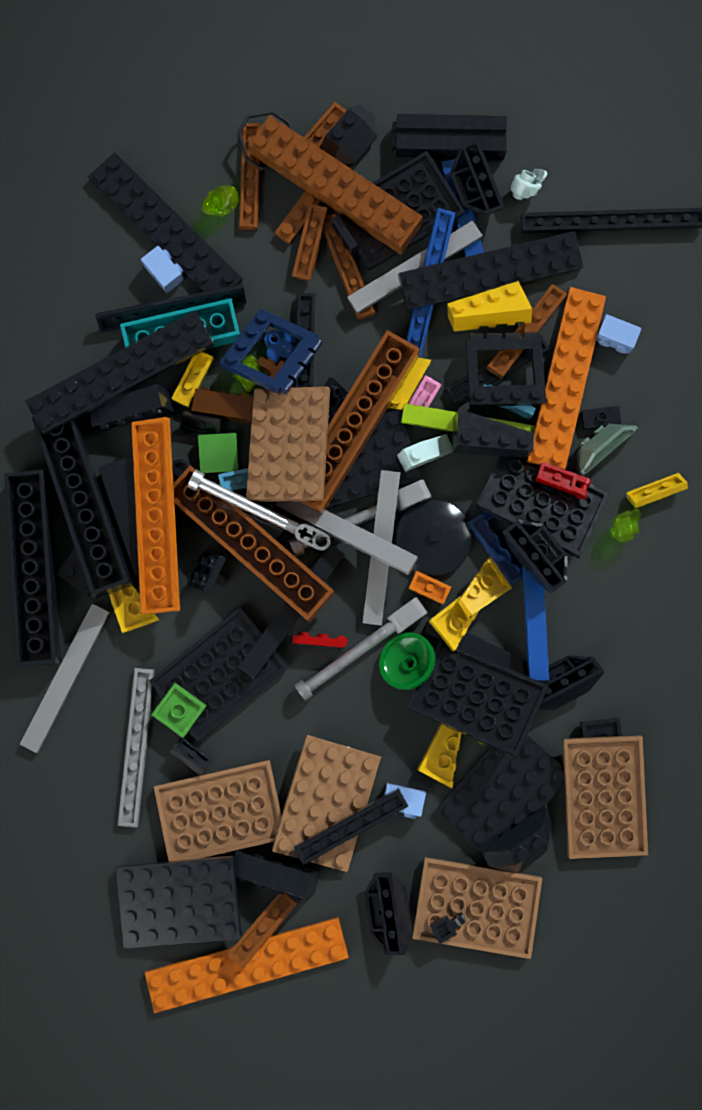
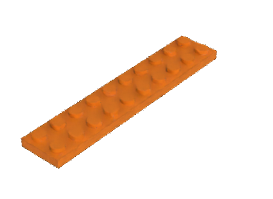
M570 287L568 290L545 385L546 404L540 406L534 430V451L528 457L527 462L538 465L545 462L564 470L566 469L606 296Z
M162 417L132 422L141 614L180 611L170 418Z
M336 917L270 936L244 968L228 955V952L233 948L230 947L148 970L145 972L154 1013H158L349 958L340 921Z

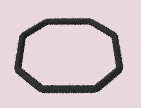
M272 110L247 115L238 130V137L245 160L263 171L272 168L269 166L262 167L247 156L241 132L250 118L270 114L286 123L287 127L292 129L287 119Z

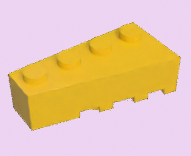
M519 281L447 304L448 319L454 332L479 329L480 326L492 328L498 324L506 323L509 326L515 325V322L527 324L531 323L532 307Z

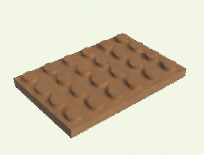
M329 387L290 388L287 394L283 392L277 394L268 389H254L246 499L253 502L324 501L330 401Z
M306 734L271 850L299 859L294 849L295 845L365 807L370 797L381 756ZM358 835L310 862L348 872Z
M643 736L562 739L568 858L648 855Z
M270 760L154 786L168 861L200 859L274 842L282 814Z
M424 857L412 939L439 943L429 924L445 915L452 919L455 915L462 912L466 923L455 928L457 935L441 944L531 959L542 877Z

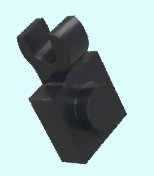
M460 912L452 919L445 915L429 925L439 944L457 935L455 928L466 923V919L463 913Z

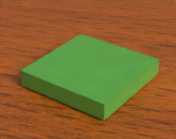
M237 433L198 435L200 472L216 473L239 470Z
M174 683L152 713V716L184 738L207 705L177 683Z

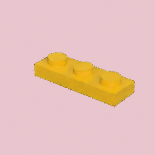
M200 352L192 357L171 398L172 401L190 408L194 399L195 389L200 388L214 361V357L204 352Z
M679 473L626 492L630 503L635 508L688 489V482Z

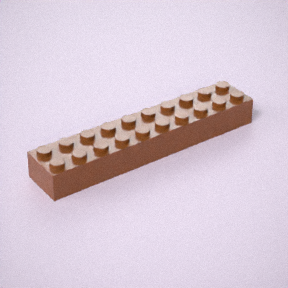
M269 115L248 144L251 155L400 255L423 225V216L271 115Z
M386 331L328 425L324 501L298 502L323 515L419 358L420 348L392 332Z
M189 466L173 483L174 504L310 623L335 595L334 590L240 508L199 488L197 491L188 488V483L195 471L193 467Z

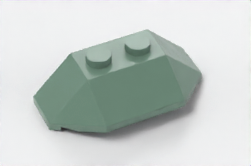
M608 424L604 428L601 425L593 432L595 436L591 440L587 437L579 444L581 448L577 451L576 474L584 476L638 430V427Z

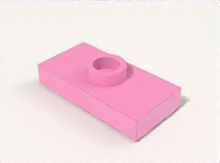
M425 375L408 404L429 407L441 384Z

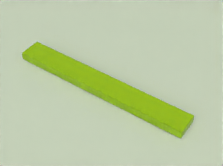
M404 403L401 423L453 432V417L456 412ZM489 418L533 433L535 430L534 425Z

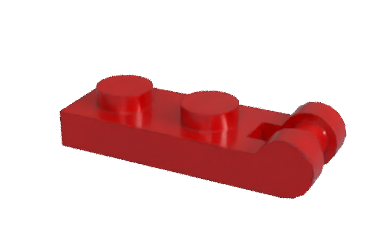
M545 462L540 464L535 480L575 495L579 499H586L588 494L586 490L590 487L591 483L589 478Z
M298 632V635H293V644L344 648L348 642L347 638L343 635L337 637V639L329 638L328 634H317V637H311L307 632Z

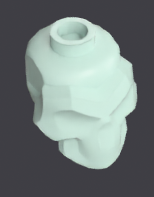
M534 169L533 172L523 170L521 174L515 175L510 185L513 196L519 200L530 198L531 196L535 197L542 187L541 184L547 176V171L543 169Z

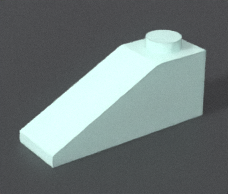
M447 434L407 447L397 456L404 471L407 472L452 453L453 447Z

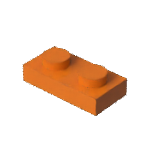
M416 571L408 589L443 605L451 586Z

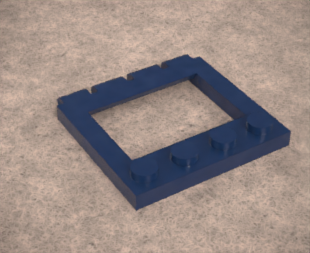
M259 309L219 363L220 367L277 394H280V392L287 394L294 381L298 379L304 367L308 365L323 342L318 339L317 334ZM270 326L301 340L274 378L242 364V360L250 354L254 344L259 342L263 332Z
M484 511L467 524L488 556L492 558L510 586L523 578V568H519L488 523L495 516Z

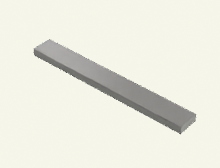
M473 221L451 233L445 260L482 238L483 235ZM427 249L348 296L347 299L356 313L359 314L400 289L398 273L423 267Z
M381 470L373 534L392 543L400 472ZM372 556L370 558L363 623L382 625L389 565Z
M277 501L275 504L277 509L409 575L418 560V556L326 510L323 515H320L298 501Z
M94 604L91 605L19 745L39 753L110 612Z
M134 668L117 826L137 828L139 825L153 686L149 680L154 677L155 670Z

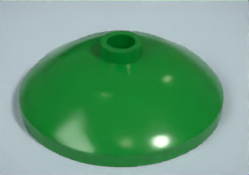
M403 633L397 635L382 650L379 660L380 673L383 679L396 689L410 690L423 684L431 675L435 664V653L430 642L419 634Z

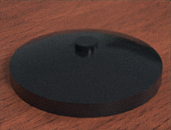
M427 500L413 505L403 514L397 525L395 543L396 546L418 556V560L412 568L413 571H418L427 576H441L455 570L466 559L471 547L472 534L466 517L458 508L444 501Z

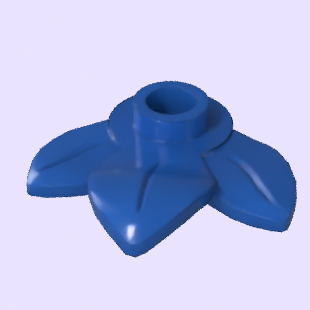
M268 331L264 336V343L267 346V357L275 363L279 361L280 357L288 359L295 349L293 343L296 342V338L281 331ZM271 336H275L277 341L272 342Z

